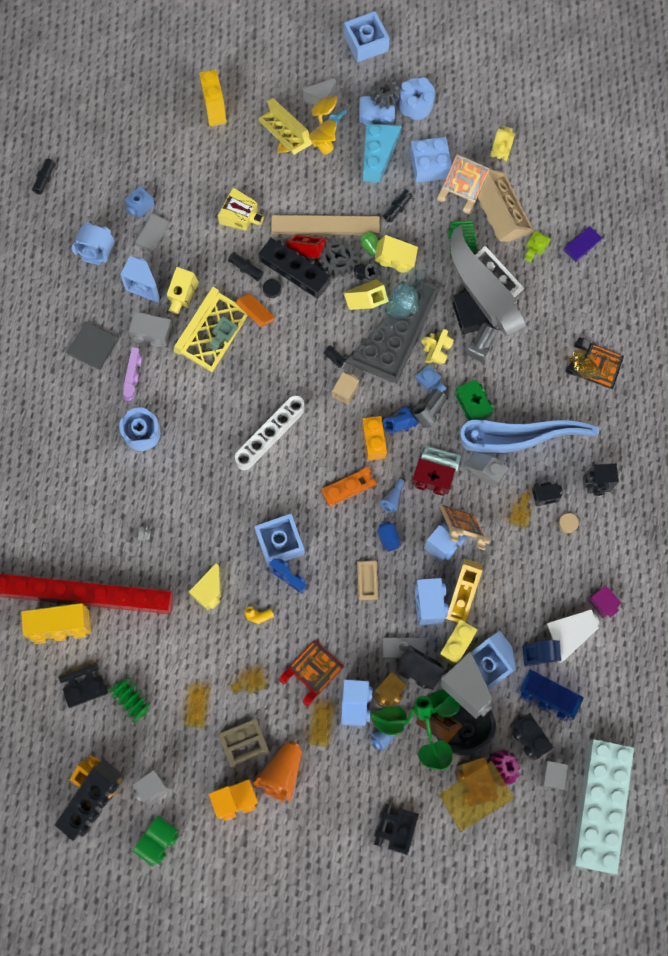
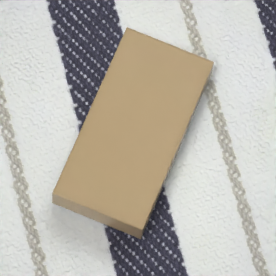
M357 561L358 600H378L377 561Z

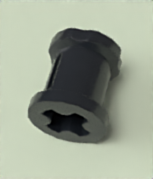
M360 263L354 267V275L358 280L365 278L373 280L378 273L377 267L373 263L366 265Z

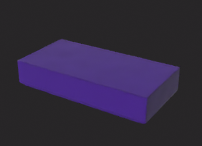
M589 226L569 243L563 251L577 262L602 240V237Z

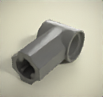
M484 322L465 354L483 362V358L487 355L490 349L489 346L498 329Z
M433 390L424 403L417 405L413 410L414 416L424 428H428L436 422L437 417L435 415L446 402V395L439 390Z

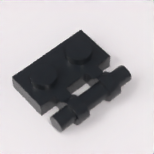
M97 662L83 664L81 668L73 671L72 669L67 670L65 674L58 676L60 683L69 681L70 686L63 688L69 709L108 694L102 675L93 676L92 672L100 669ZM86 674L87 680L76 683L75 678Z
M385 804L383 811L379 815L381 819L378 830H375L374 833L376 837L373 845L382 847L383 840L386 839L389 840L387 849L408 855L419 814L399 808L397 816L392 815L393 806ZM389 821L395 822L392 834L385 833Z

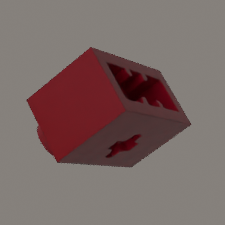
M419 458L411 484L415 485V488L419 490L430 489L436 495H448L456 469ZM432 475L435 476L434 481H431Z

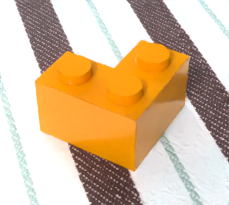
M250 779L209 794L217 819H223V821L235 818V813L243 810L244 814L256 809L255 805L259 804Z

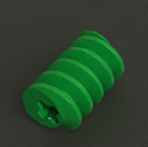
M129 677L116 683L108 693L114 692L112 698H119L117 704H124L122 710H130L127 716L129 718L134 717L133 723H136L149 712V707L152 703H143L146 696L138 697L141 690L133 691L136 684L129 686L128 683L131 680Z

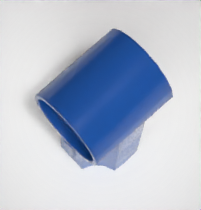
M405 407L398 413L386 417L383 420V429L386 433L389 432L391 434L401 430L408 432L409 428L412 426L416 427L419 421L410 408Z

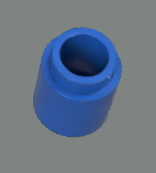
M389 521L380 524L377 533L383 548L387 552L400 548L401 539L395 524H390Z

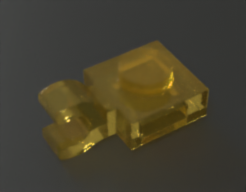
M580 350L572 352L575 357L570 358L569 361L574 364V369L584 380L599 376L601 370L591 358L586 359Z
M523 493L519 506H512L508 524L524 529L528 528L532 512L531 509H527L530 499L529 494Z
M261 668L243 674L244 681L231 684L233 694L247 689L250 695L268 688Z

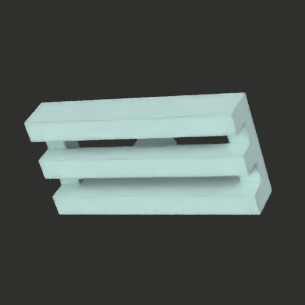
M424 446L421 459L455 468V471L458 470L461 458L458 454L430 446Z

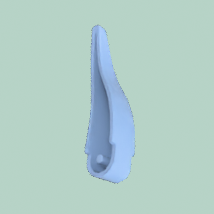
M470 420L463 425L460 440L463 448L469 451L509 453L530 448L551 438L564 435L597 436L599 428L590 424L567 420L532 424H506L487 420Z

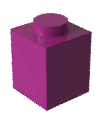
M607 585L588 600L602 618H605L607 615L610 618L620 611L617 607L622 604Z

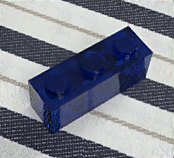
M531 669L526 671L516 692L520 694L522 700L528 703L533 701L539 704V709L545 712L550 710L556 713V717L564 722L575 719L584 700V697Z

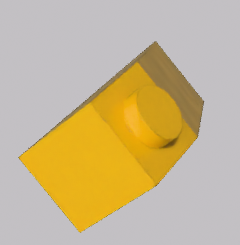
M464 558L446 619L459 622L461 619L466 622L482 573L483 564Z

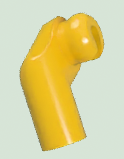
M249 606L244 610L245 618L256 624L263 623L274 617L270 608L259 612Z

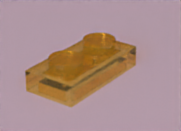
M189 685L185 727L205 729L209 687Z
M314 704L309 745L329 748L334 706Z

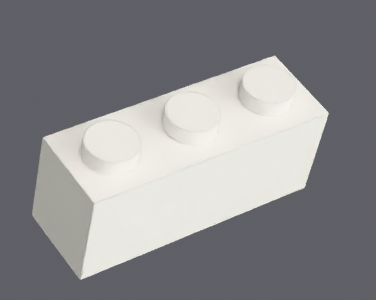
M486 246L475 255L509 290L514 298L524 290L523 286Z

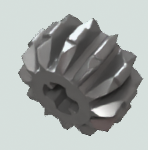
M382 78L380 82L375 81L374 85L370 88V99L373 101L374 106L379 105L380 110L383 106L387 110L390 105L394 107L399 100V87L396 86L395 81L390 83L389 78L387 81H384Z

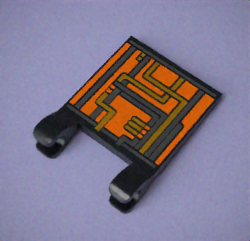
M578 338L574 347L587 350L581 368L576 364L570 363L565 372L613 389L624 356L594 345L584 338Z

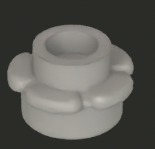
M147 524L145 526L139 525L137 541L145 543V540L150 539L151 529H148Z

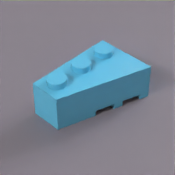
M366 124L363 181L381 182L397 142L400 139L402 126Z

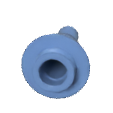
M398 479L394 488L380 501L382 509L386 512L397 511L400 491L405 483L404 480Z
M378 731L371 734L372 739H370V742L376 750L383 751L396 735H386Z

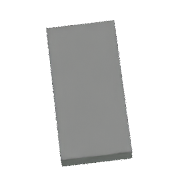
M152 214L137 238L135 245L152 253L168 226V221Z

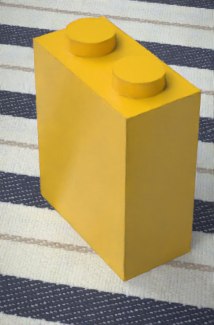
M217 69L199 72L202 97L209 126L226 123L224 99Z

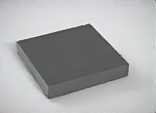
M85 322L67 350V354L100 370L118 342V337Z

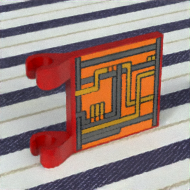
M314 640L279 677V681L284 685L293 675L296 676L311 690L302 701L305 706H309L344 666Z

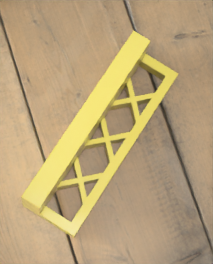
M274 98L268 100L270 112L258 118L260 123L293 154L312 145L308 129ZM276 126H283L282 129H275ZM292 134L291 137H284V135ZM293 143H300L295 147L292 146Z

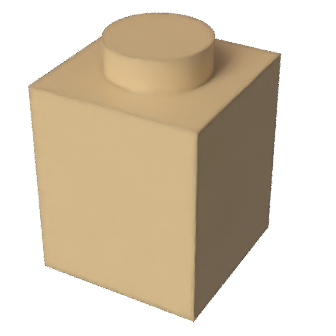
M343 372L332 390V397L349 405L359 387L357 377Z

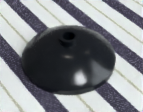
M460 705L459 711L455 715L450 716L462 724L459 731L448 742L453 754L461 756L476 754L485 749L493 740L496 732V720L491 710L486 715H480L475 719Z

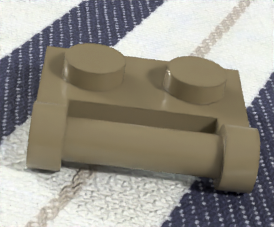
M257 719L218 734L231 769L263 754L265 756L270 754ZM256 741L260 744V747L234 757L232 751Z

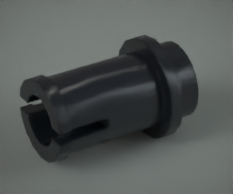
M329 345L323 352L325 358H329L338 368H341L347 359L335 350V346Z

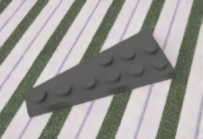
M422 281L408 295V298L357 348V351L346 360V363L397 384L440 287Z

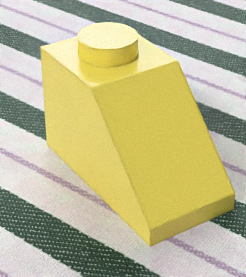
M217 563L189 591L190 596L207 611L210 608L214 609L221 601L219 599L221 597L220 568Z

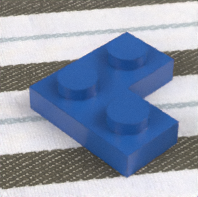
M273 558L269 564L270 572L303 594L307 589L306 580L298 574L292 575L288 568L289 564L284 560L279 559L278 561Z

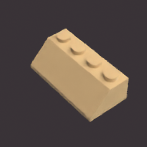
M490 169L478 199L481 208L487 215V221L495 231V237L499 241L510 242L534 233L535 231L506 174Z

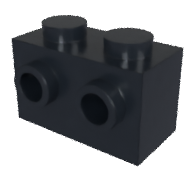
M617 463L594 464L583 477L584 488H587V493H593L594 496H602L606 492H611L619 483Z
M411 645L407 647L397 663L399 674L406 679L412 678L421 688H429L432 691L446 671L442 663Z
M531 713L510 726L512 728V735L517 741L520 740L524 746L523 751L533 761L554 748Z

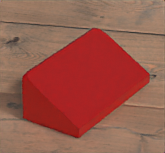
M295 234L286 242V246L290 250L297 251L300 256L319 258L326 243V238Z

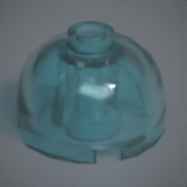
M401 281L393 291L392 299L389 298L384 311L396 319L407 318L411 313L414 315L419 308V304H417L419 297L416 289L411 284Z

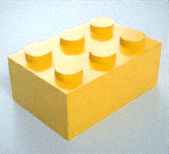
M83 603L21 611L23 636L31 642L34 641V644L46 643L48 639L65 641L66 637L74 636V639L85 638L86 634H91L89 610Z

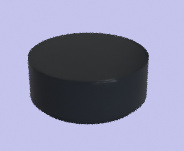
M274 279L265 281L263 284L264 295L268 298L278 297L281 293L280 283Z

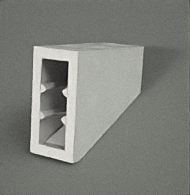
M592 609L547 623L544 626L548 640L560 641L562 661H557V664L567 659L598 629L599 620L597 615L593 614Z

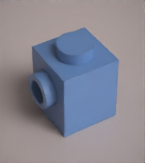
M141 186L125 199L126 211L131 216L135 215L138 219L155 206L153 197Z

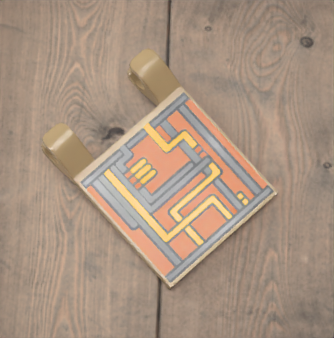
M457 154L437 200L445 202L450 191L468 199L463 212L471 213L490 168Z
M441 504L440 509L450 529V540L459 542L458 535H468L476 538L478 549L485 550L484 545L485 543L489 544L490 539L484 536L475 515Z

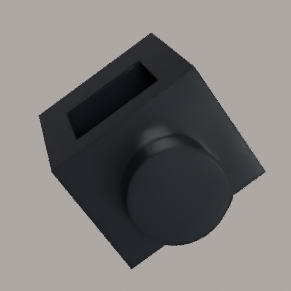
M546 482L541 484L540 487L536 483L531 488L536 507L557 503L562 498L561 496H563L562 487L558 483Z

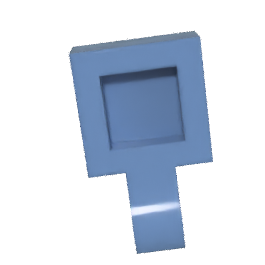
M430 365L415 376V379L426 391L432 388L444 394L446 393L445 390L447 388L440 383L442 377Z

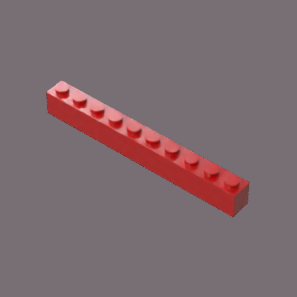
M0 574V597L71 605L83 603L84 606L168 615H171L174 597L172 591Z

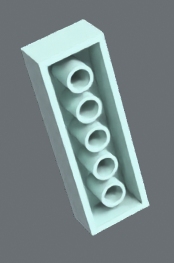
M594 739L588 742L571 860L572 866L617 875L633 761V747Z

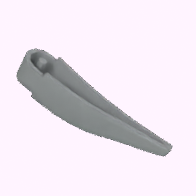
M462 225L456 227L451 237V254L458 275L467 291L493 327L498 326L505 336L525 328L524 319L515 306L517 300L470 250L463 237Z

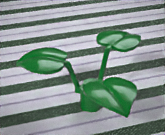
M444 689L431 694L429 697H417L415 699V707H411L408 718L405 710L397 706L386 707L370 713L375 727L386 735L401 734L404 731V724H408L415 713L420 720H425L430 745L422 746L418 752L421 764L427 768L440 771L447 769L451 765L453 753L450 745L442 740L433 743L429 717L432 713L437 712L441 717H450L455 715L460 709V704Z

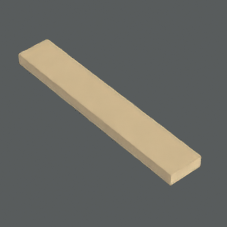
M272 215V234L365 235L370 231L376 235L380 233L379 216Z

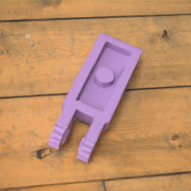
M134 347L131 349L123 388V398L127 402H131L135 398L136 392L133 385L138 383L139 373L136 371L137 366L141 367L143 358L140 355L139 348Z

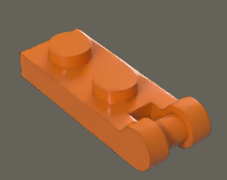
M366 467L351 476L322 488L321 492L328 506L336 505L375 487L377 482L370 475L372 473L370 468ZM364 477L366 483L361 485L359 479Z

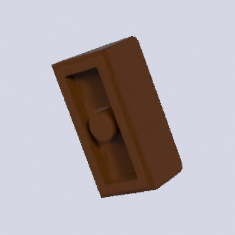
M437 712L432 713L429 717L431 734L447 743L462 727V724L452 717H441ZM417 717V725L427 731L425 720H420Z

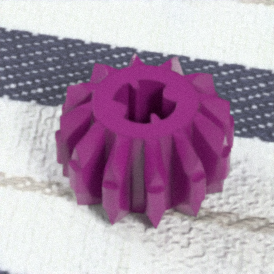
M508 750L496 751L487 759L493 783H498L499 786H506L516 782V779L520 776L518 770L521 768L517 765L519 759H514V753H510Z

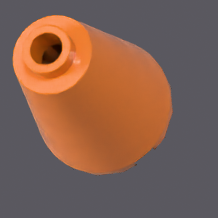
M293 741L284 743L255 778L253 783L255 787L259 789L261 786L265 789L263 793L283 802L287 798V801L290 802L293 797L302 757L301 746Z

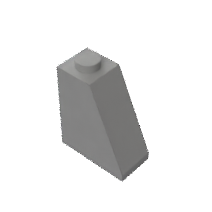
M469 652L442 678L440 686L477 719L480 715H486L491 709L492 697L473 655Z

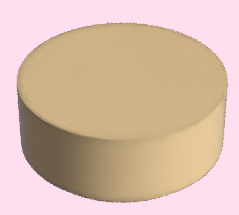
M566 513L561 516L558 525L564 533H572L578 528L579 521L574 514Z

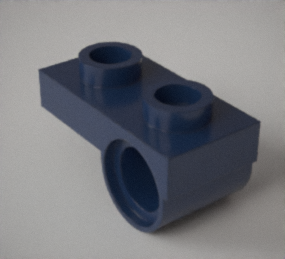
M559 640L537 641L536 644L522 646L524 666L562 661Z

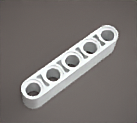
M290 397L236 452V466L240 470L250 469L304 413V401L301 397ZM294 404H298L301 406L299 409L296 410L291 408V406ZM281 417L288 419L284 423L278 421ZM269 430L275 432L272 436H267L265 433ZM257 443L262 445V447L257 450L252 448V446ZM242 457L249 458L246 463L239 462Z

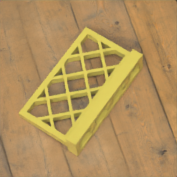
M212 287L174 346V352L179 355L182 354L203 368L213 372L248 315L234 301L220 294L218 289ZM219 299L227 304L228 309L218 311L216 304ZM240 311L244 313L242 319L234 320L232 312ZM229 312L231 322L234 324L239 323L237 331L228 343L223 340V349L216 350V352L212 350L202 353L200 344L212 342L214 338L211 337L210 329L215 328L217 325L208 326L207 318L216 315L219 322V314ZM207 330L209 339L199 341L198 332ZM197 345L200 354L192 355L187 352L189 346ZM213 354L215 362L210 366L204 362L203 356Z

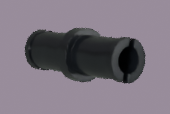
M45 159L41 170L37 172V179L32 187L34 193L42 195L47 182H50V175L56 165L53 160Z
M403 190L401 195L392 201L391 207L383 214L385 220L389 217L387 222L392 223L396 216L404 211L405 205L413 198L411 192L405 197L409 191Z
M235 251L229 256L228 262L238 267L243 274H248L257 282L263 276V271L252 265L250 260H245Z

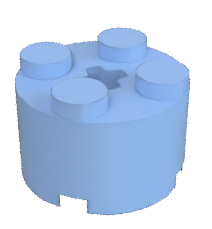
M413 78L402 84L399 109L403 115L413 120L426 118L433 109L435 90L427 78Z
M84 222L74 240L72 251L76 256L77 253L82 256L81 259L85 262L101 265L102 262L106 263L114 245L111 230Z
M133 408L120 420V433L129 448L136 451H146L157 445L161 430L156 416L149 410Z

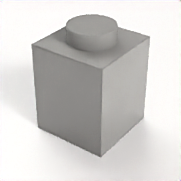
M555 758L545 761L541 787L565 790L568 765L562 764L563 760Z

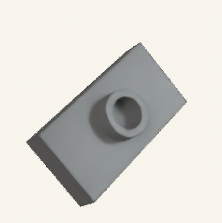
M383 638V658L400 659L409 645L423 652V638Z

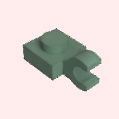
M222 317L212 331L216 336L210 343L209 348L216 352L223 340L228 343L237 331L238 326L227 318Z

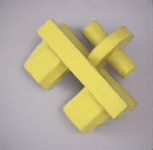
M503 126L502 129L497 130L490 157L502 158L504 161H507L515 133H512V128Z
M442 329L436 335L430 333L429 337L422 338L421 343L425 345L423 350L428 352L424 362L429 364L434 362L440 365L445 363L447 354L440 350L442 347L446 350L450 349L454 342L447 335L448 331L446 329Z

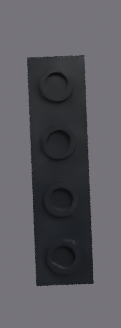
M270 238L258 253L259 262L316 299L320 298L331 283V276L325 269H319L309 259L305 260L297 251L285 247L280 240ZM279 256L285 257L284 259H277ZM293 266H299L300 268H298V269H293V268H291V267H293ZM312 275L314 278L308 279L307 276Z
M105 759L100 761L91 769L55 823V826L72 841L79 836L84 837L91 828L89 826L90 822L93 823L99 817V809H103L110 801L108 796L112 795L120 786L118 781L123 775Z

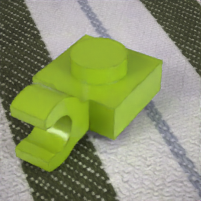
M535 230L526 245L529 250L525 260L531 263L536 253L542 256L551 239Z

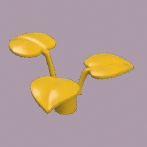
M336 95L319 100L311 110L313 116H318L320 125L310 133L309 139L312 145L318 147L323 155L330 153L334 149L331 141H335L337 124L334 120L323 122L322 116L329 114L334 109L337 102ZM287 134L284 137H291L292 134ZM280 142L277 148V153L289 152V150ZM293 143L292 146L295 147L300 143Z

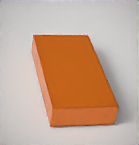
M250 293L239 298L236 302L261 328L275 319V316Z

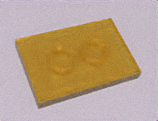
M492 761L438 794L459 832L464 831L514 799Z

